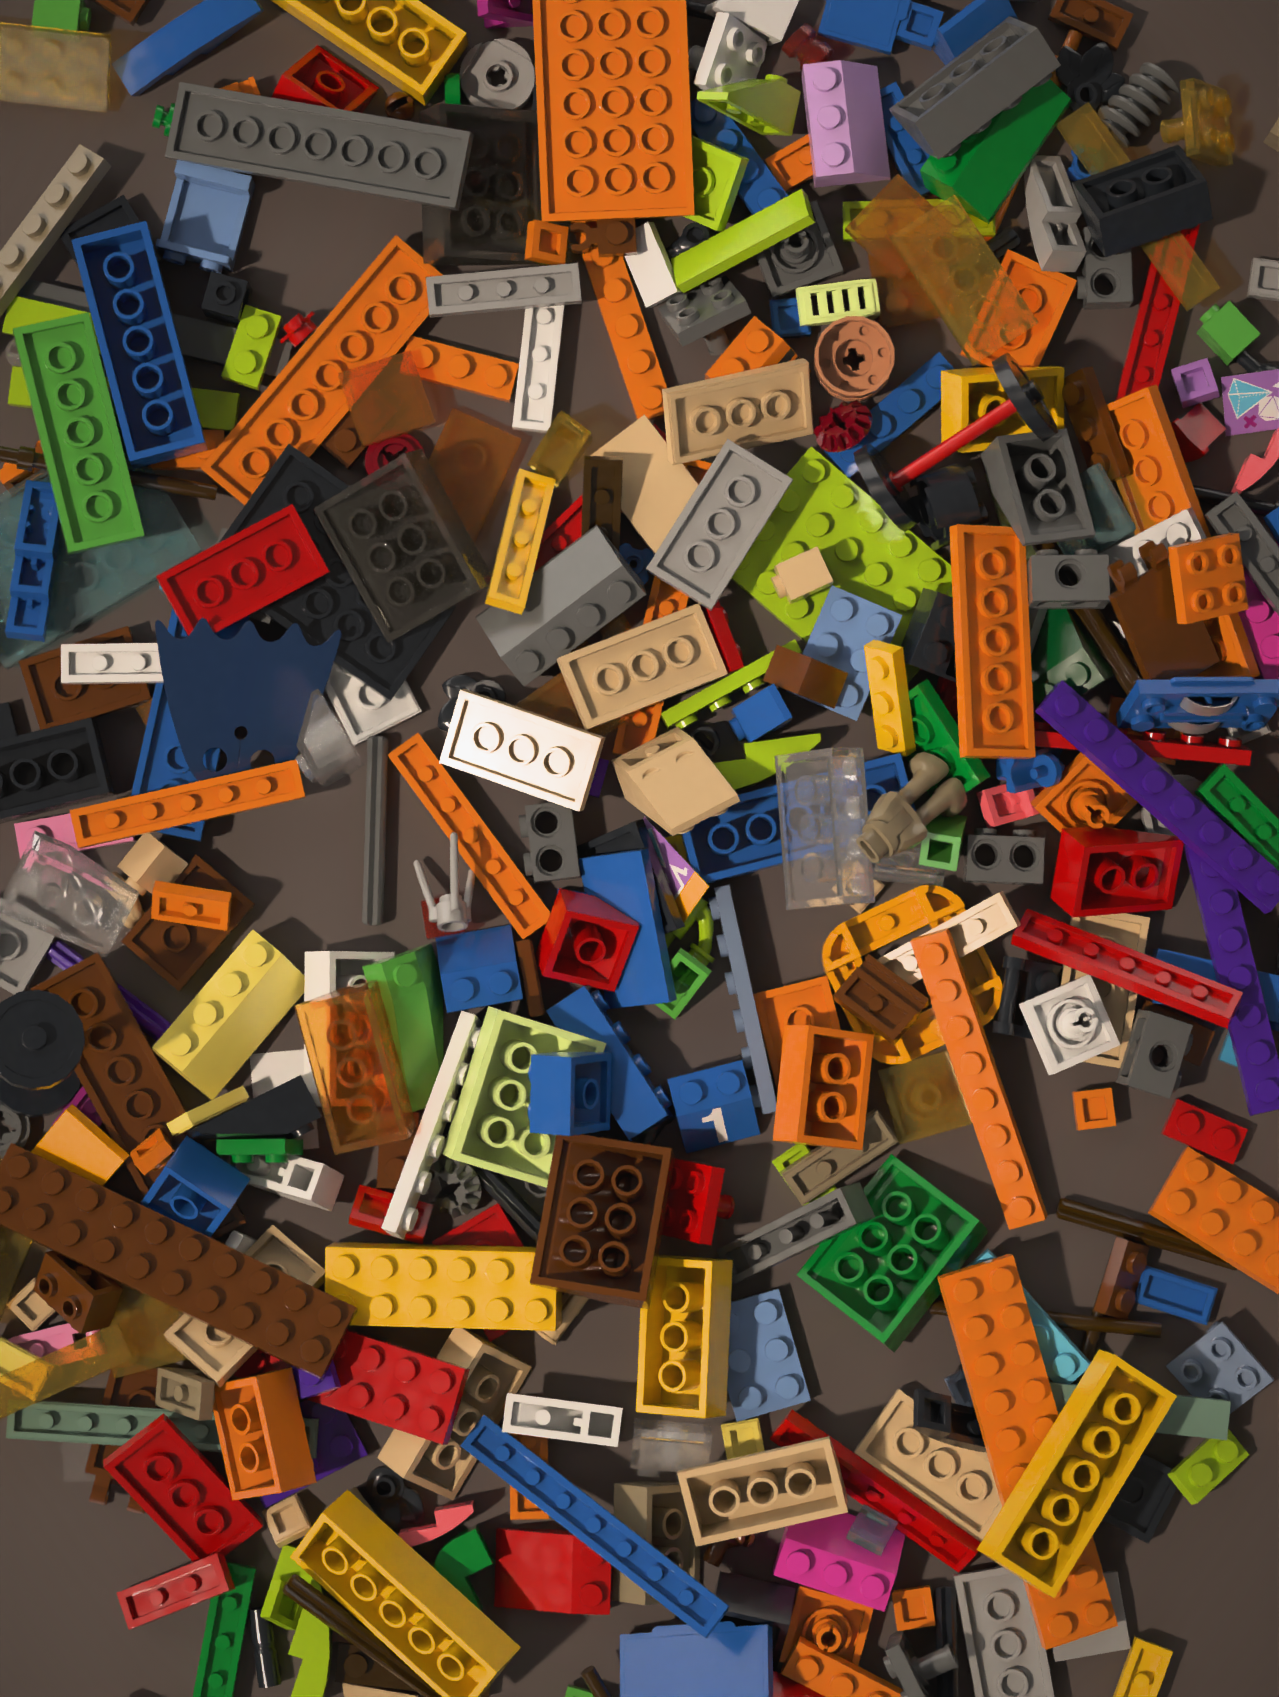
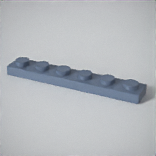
M730 886L716 887L713 889L715 896L709 897L708 902L712 919H720L723 934L716 935L720 957L728 956L731 971L725 972L724 975L728 994H736L739 1009L732 1010L737 1033L744 1032L747 1047L741 1048V1054L745 1070L752 1069L756 1084L749 1085L754 1108L761 1107L762 1114L776 1112V1097Z

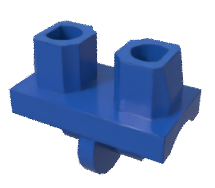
M1036 746L1035 758L996 759V777L998 780L1006 781L1007 792L1019 793L1042 786H1055L1060 782L1062 772L1065 770L1064 763L1059 761L1063 749Z

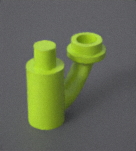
M701 898L684 922L685 927L665 934L668 948L675 937L681 940L696 920L699 925L698 946L691 943L689 946L691 949L688 953L707 966L709 962L713 963L715 960L710 956L714 922L711 910L707 905L708 902Z

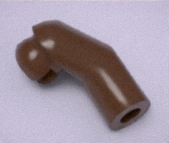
M755 1534L708 1544L702 1559L719 1567L727 1549L741 1545L744 1547L750 1546L755 1540Z

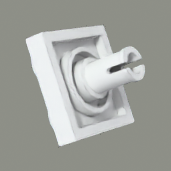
M717 12L706 47L695 45L689 50V68L697 71L693 83L700 89L707 90L748 79H756L760 66L765 59L768 43L730 13Z
M1091 975L1082 976L1019 1004L1048 1075L1056 1074L1120 1045Z

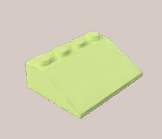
M488 1006L441 1154L453 1160L547 1188L556 1135L530 1133L528 1106L530 1104L531 1082L528 1071L531 1064V1055L548 1052H604L606 1043Z

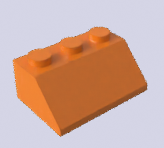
M784 1025L773 1141L863 1150L874 1034L811 1025Z
M292 1367L226 1381L221 1387H218L216 1384L214 1385L215 1403L213 1405V1413L232 1501L282 1493L317 1483Z

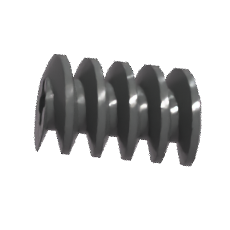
M1149 62L1141 65L1139 68L1140 74H1132L1129 78L1130 85L1123 84L1120 87L1119 95H1112L1108 100L1109 106H1102L1098 110L1099 121L1103 130L1115 142L1127 149L1131 144L1125 135L1129 133L1138 138L1141 133L1136 124L1139 122L1147 127L1151 125L1147 112L1149 111L1159 116L1162 111L1157 102L1161 101L1166 105H1170L1172 100L1167 92L1171 90L1175 93H1180L1172 78L1163 69Z

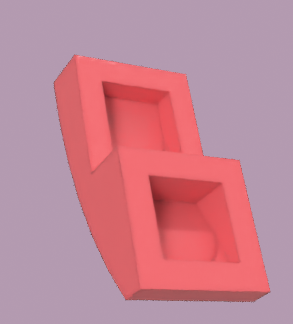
M1279 427L1274 431L1263 458L1250 454L1245 459L1230 493L1233 494L1237 491L1240 495L1248 490L1278 460Z
M1006 784L977 792L986 827L994 828L1039 815L1040 813L1030 802L1045 787L1042 786L1019 793L1007 792Z
M474 1500L438 1506L434 1510L436 1523L401 1529L399 1537L410 1547L442 1536L454 1529L474 1512Z

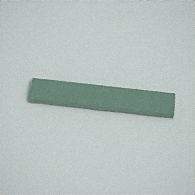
M1049 1381L1058 1415L1078 1384ZM1176 1395L1175 1401L1155 1432L1227 1440L1231 1401Z

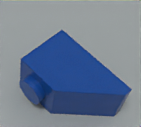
M773 683L734 707L731 711L734 718L729 720V723L739 741L745 738L750 743L757 742L789 725L792 715Z

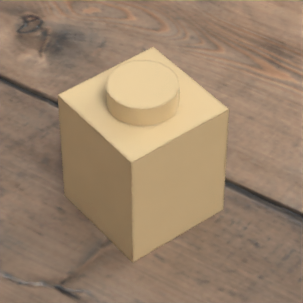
M814 547L775 565L774 572L776 576L771 577L779 598L781 599L786 596L789 604L828 588L833 583V579L818 547Z
M147 833L139 838L117 867L129 876L125 883L144 896L147 891L152 894L156 880L174 883L188 863L159 839Z

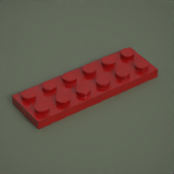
M347 1330L333 1358L341 1387L307 1400L442 1445H448L470 1369ZM258 1349L234 1373V1376L243 1378L291 1368V1365Z

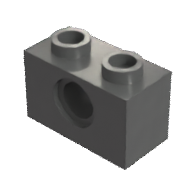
M1054 549L1037 551L1036 555H1031L1027 561L1029 609H1104L1110 601L1108 597L1110 595V582L1107 569L1109 566V556L1098 555V551L1095 549L1076 550L1074 555H1059V551ZM1060 571L1072 572L1077 579V584L1074 586L1064 585L1060 581L1058 573Z
M1138 1009L1116 1083L1170 1099L1172 1092L1174 1093L1178 1089L1181 1082L1182 1073L1179 1069L1183 1056L1189 1053L1192 1046L1193 1035L1191 1030L1193 1025L1152 1011ZM1160 1045L1164 1056L1162 1061L1155 1065L1152 1061V1052L1155 1047Z

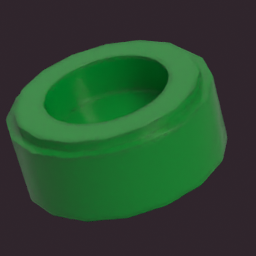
M446 73L444 76L446 110L448 112L461 111L460 73Z

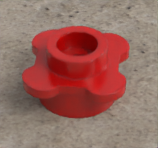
M310 312L305 318L300 313L294 316L283 327L287 334L280 340V343L282 344L288 339L294 347L298 346L317 328L310 319L315 312Z

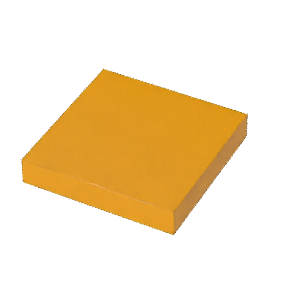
M73 1104L64 1111L31 1151L101 1186L108 1182L130 1156Z

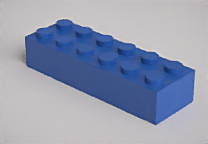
M147 221L72 239L127 454L133 469L208 450Z
M901 753L739 794L740 802L730 806L725 813L709 817L695 824L691 831L681 834L689 865L707 884L857 846L856 840L863 834L862 828L881 795L890 791L898 792L908 783ZM913 803L911 807L916 811L915 805Z

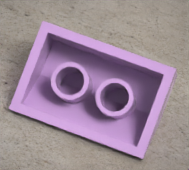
M844 60L803 64L802 85L814 188L890 180L877 66Z

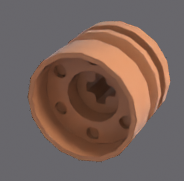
M846 316L832 322L821 333L814 352V371L819 384L831 396L845 402H853L855 400L861 402L875 396L886 386L894 367L895 348L889 334L878 322L864 316ZM850 352H855L857 358L863 357L864 359L863 362L859 363L858 370L852 371L850 365L843 364V361L848 359Z

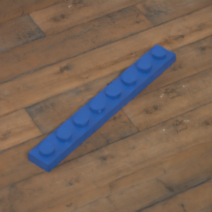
M486 1415L481 1417L460 1445L704 1638L707 1639L729 1610L730 1606L516 1438L509 1433L502 1432V1428Z

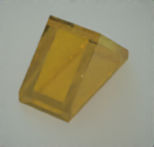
M561 410L527 465L540 475L556 479L554 486L558 487L593 442L592 432Z

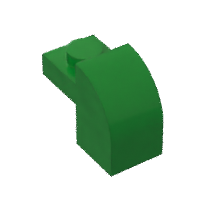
M476 1524L454 1535L441 1547L433 1568L479 1610L483 1611V1606L468 1576L493 1564L494 1558Z

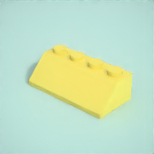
M252 930L152 1047L153 1052L205 1096L213 1100L304 994L305 976L279 950L256 931Z

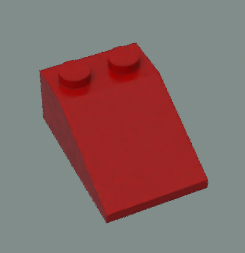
M1090 826L1062 828L1050 898L1072 918L1172 909L1184 842L1173 835L1109 827L1098 829Z
M497 1528L494 1607L567 1614L610 1615L611 1564L568 1530Z

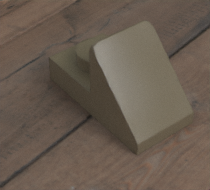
M158 1367L155 1406L198 1421L212 1420L213 1405L215 1403V1381L208 1378L201 1370Z

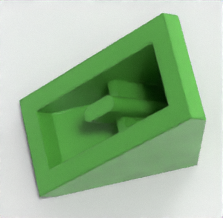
M680 948L670 962L677 1000L655 1004L673 1019L677 1018L712 972L682 948Z

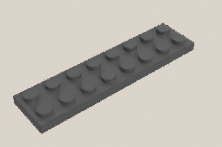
M180 82L165 157L174 161L180 160L219 169L459 211L474 134L458 129Z

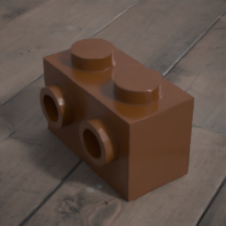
M54 1251L45 1253L33 1288L48 1306L60 1314L80 1334L110 1327L123 1290L113 1279Z

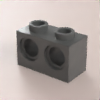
M1084 227L1080 235L1087 252L1081 261L1082 276H1076V299H1083V310L1128 309L1133 302L1131 249L1122 254L1104 258L1099 257L1092 249V244L1095 242L1091 237L1088 227ZM1097 279L1108 280L1113 287V293L1109 295L1099 294L1094 288V281Z
M553 802L525 805L526 814L519 815L521 838L529 837L530 852L523 853L526 876L533 875L535 884L580 878L572 809ZM550 813L557 818L558 825L552 833L543 834L536 829V820L541 814ZM556 851L562 856V865L557 871L548 872L541 867L540 859L545 852Z
M974 828V835L968 834L965 836L963 882L1042 885L1045 838L1035 837V830H1012V836H997V829ZM987 845L993 849L995 859L990 866H982L976 861L975 850L978 846ZM1017 847H1026L1032 852L1033 861L1029 867L1022 868L1014 862L1013 853Z

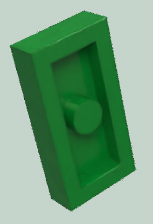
M216 1139V1155H231V1163H254V1155H265V1163H289V1155H303V1139Z

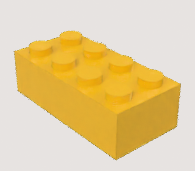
M658 1255L650 1308H640L636 1412L705 1419L726 1416L733 1260Z

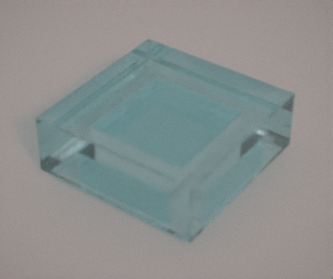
M863 1505L846 1539L881 1556L898 1522Z

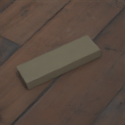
M875 1108L866 1114L863 1150L818 1146L780 1171V1173L803 1206L896 1144L898 1140Z

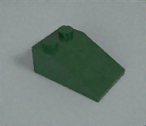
M1047 609L1031 655L1033 704L1036 709L1061 680L1083 697L1114 676L1072 609Z

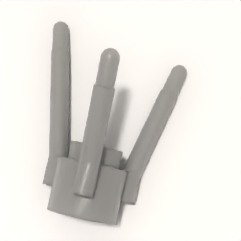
M452 832L450 834L451 894L442 895L437 905L421 862L415 860L413 863L429 909V922H437L438 929L444 932H457L468 927V922H471V903L475 884V874L470 869L468 871L464 899H462V896L459 895L458 835L456 832Z

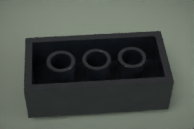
M93 718L0 740V824L115 796L98 723Z

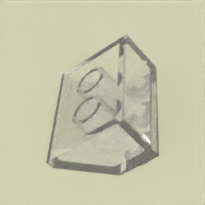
M319 689L311 692L296 745L301 755L295 757L306 778L312 783L318 781L325 788L364 766V763L326 697Z

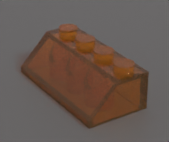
M374 980L340 988L295 1005L296 1015L334 1154L337 1155L408 1139L417 1126L378 981Z

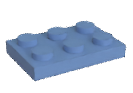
M832 585L802 654L849 673L835 709L788 690L787 692L857 721L870 692L864 645L872 640L890 644L902 615Z
M778 1288L731 1301L727 1390L737 1422L811 1401Z

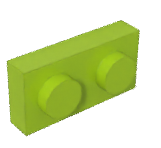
M245 304L221 375L222 379L259 391L283 320L282 316Z
M1228 1429L1227 1440L1206 1438L1167 1475L1191 1505L1197 1504L1243 1462L1249 1454Z

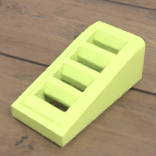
M875 278L798 287L795 289L800 327L827 325L846 316H864L871 320L880 316L878 289ZM858 292H861L862 307H863V309H861V310H860V303H859V295H858ZM843 293L848 295L850 311L845 312ZM832 294L834 313L829 314L827 295ZM811 296H817L819 315L813 316Z

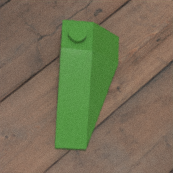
M432 943L362 966L408 1113L426 1108L444 1059L443 987Z

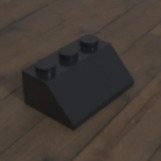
M1179 144L1072 182L1091 237L1105 257L1122 254L1133 247L1147 242L1158 241L1164 236L1183 229L1194 228L1200 223L1213 219L1207 180Z

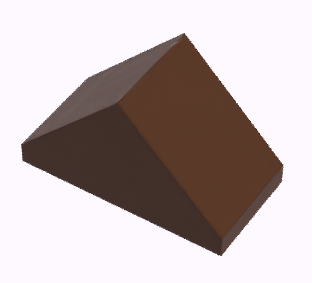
M777 645L763 681L770 684L774 683L775 686L835 709L849 673Z

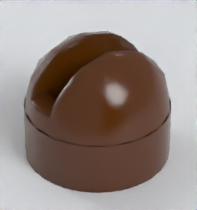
M398 91L387 97L384 107L388 118L410 121L413 118L415 104L409 94ZM404 99L408 101V103L398 107L393 112L391 111L390 107Z

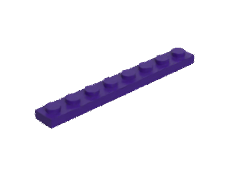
M1063 680L1058 682L1035 712L1264 914L1271 912L1279 902V870Z
M1184 843L1216 980L1218 983L1243 992L1241 1003L1228 1029L1249 1115L1253 1116L1279 1110V1059L1237 889Z

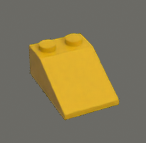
M993 367L941 370V443L1009 399ZM1021 367L1029 379H1033L1041 389L1045 397L1043 400L1057 425V429H1064V399L1062 396L1064 367ZM1017 411L957 451L961 453L985 451L997 436L1031 433L1033 431Z

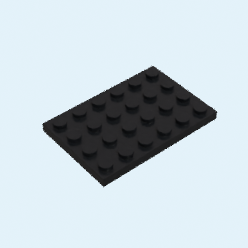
M288 444L219 542L293 504L330 572L258 611L286 630L292 624L297 623L305 640L312 646L322 645L336 630H340L341 639L334 664L390 702L477 576Z

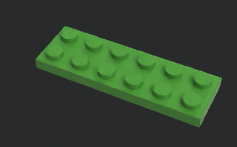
M89 312L13 328V335L68 555L144 538L145 535Z

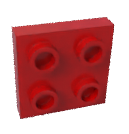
M675 1158L662 1235L698 1244L712 1245L716 1217L729 1219L735 1207L734 1199L731 1195H720L725 1168Z

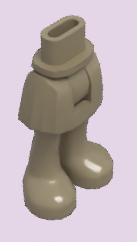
M918 753L909 761L907 767L910 781L900 791L887 792L882 794L877 800L865 822L866 824L862 828L863 834L856 840L858 847L871 862L877 863L883 857L887 858L915 847L927 837L928 830L926 826L939 815L953 817L966 807L967 795L965 788L957 778H950L941 783L934 790L931 798L916 811L911 807L919 797L932 786L939 783L949 773L950 769L942 759L930 753Z

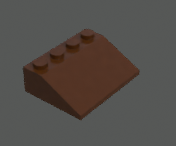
M582 1134L574 1136L556 1135L530 1284L611 1304L649 1309L675 1162L672 1148Z

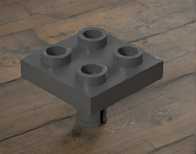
M817 200L810 202L815 221L814 224L755 255L772 300L795 292V289L798 287L811 286L843 274V267Z
M726 275L713 277L702 283L699 288L687 294L674 295L667 300L665 305L658 308L662 320L682 347L703 337L711 356L723 354L731 344L724 326L751 314L747 301Z
M905 1630L890 1635L885 1649L886 1656L883 1657L885 1667L891 1678L898 1677L904 1689L903 1692H900L901 1697H937L929 1680L959 1667V1662L950 1644L918 1658Z

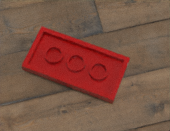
M291 504L157 575L156 579L187 636H189L201 618L206 619L213 632L217 633L328 574L330 571L294 505Z
M164 1413L103 1460V1467L192 1562L223 1552L224 1556H226L263 1527V1519L244 1499L232 1501L228 1481Z

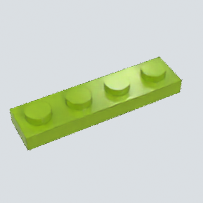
M795 639L782 646L802 654V650ZM774 651L662 712L661 718L667 729L676 726L683 730L698 721L697 713L708 707L713 713L731 703L732 701L729 696L743 689L744 693L747 694L764 685L765 681H763L762 677L766 674Z

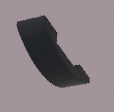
M921 1389L914 1391L913 1428L949 1445L986 1452L973 1407L951 1403V1396Z

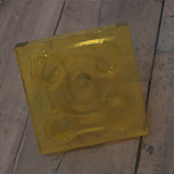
M1196 78L1181 80L1183 117L1161 121L1160 133L1164 143L1170 144L1185 139L1187 157L1219 168L1233 165L1232 153L1235 151V139L1230 131L1229 116L1232 113V103L1227 90Z
M948 1050L877 1070L899 1145L973 1124Z

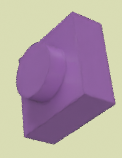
M1208 358L1171 369L1183 408L1220 397Z

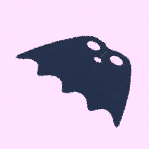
M201 618L188 637L179 639L173 637L160 620H157L155 623L157 646L169 710L184 758L194 777L198 781L251 770V757L258 750L271 752L274 756V764L295 760L322 699L341 639V631L336 630L322 645L312 646L305 640L299 625L294 623L280 639L274 642H267L259 636L253 622L247 621L235 637L226 640L218 637L213 632L208 621ZM240 726L245 727L248 732L247 737L242 740L237 739L234 735L235 729ZM216 747L226 753L227 763L220 771L213 772L205 768L203 756L207 750Z

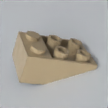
M678 727L611 760L625 799L672 836L687 833L695 827V824L709 817L722 815L730 806L740 802L738 794L694 738Z

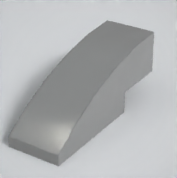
M1036 155L1024 172V186L1029 227L1041 271L1076 272L1087 252L1076 225L1082 213L1061 157Z

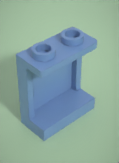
M177 160L174 171L177 177L161 239H157L155 247L160 254H163L162 259L170 263L185 265L187 260L199 263V268L211 273L212 271L221 274L222 269L233 272L255 188L252 176Z

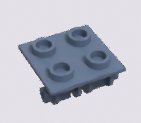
M1216 1321L1206 1330L1207 1333L1169 1362L1166 1367L1192 1396L1230 1400L1231 1414L1274 1381V1378L1223 1321L1220 1323Z

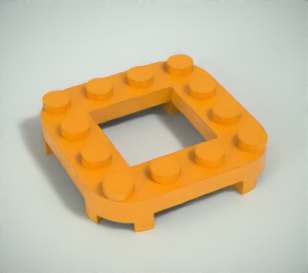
M929 884L922 885L835 927L826 938L822 947L823 969L834 993H836L853 971L863 963L861 956L929 924L930 928L933 929L966 911L965 904L961 898L944 887ZM981 946L961 957L960 961L982 1025L984 1026L993 1019L1000 1007L1003 986L1000 976H997L984 947ZM842 1007L853 1032L874 1034L872 1058L880 1063H907L945 1044L933 1007L921 1012L895 1045L891 1044Z

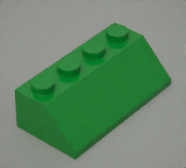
M1051 79L1041 86L1032 87L1022 95V100L1015 107L1006 111L1002 110L991 119V124L985 130L977 134H971L963 140L961 147L954 154L945 158L941 157L940 159L930 155L920 169L925 188L937 197L990 224L1072 103L1071 98Z

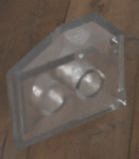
M35 830L4 891L0 913L92 952H100L102 956L107 957L139 896V891L71 845Z
M634 1418L630 1468L638 1469L637 1475L646 1477H660L661 1471L676 1472V1478L678 1479L677 1471L709 1464L713 1438L711 1425Z

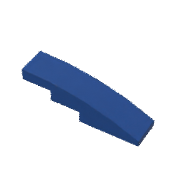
M204 0L136 45L112 63V66L130 95L139 96L165 75H174L198 55L211 52L261 14L264 9L258 0Z
M26 480L14 545L16 556L9 590L11 600L5 628L7 638L45 642L61 532V523L50 482Z

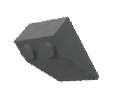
M1067 428L1058 429V433L1045 442L1041 441L1033 432L997 436L981 454L990 490L1023 546L1093 538L1096 535Z

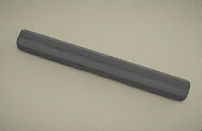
M371 736L367 742L362 922L370 926L382 925L384 915L389 741L387 737Z

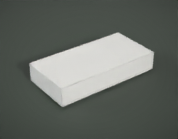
M647 222L635 228L637 255L624 257L646 308H652L682 291L676 285L672 264L654 222Z

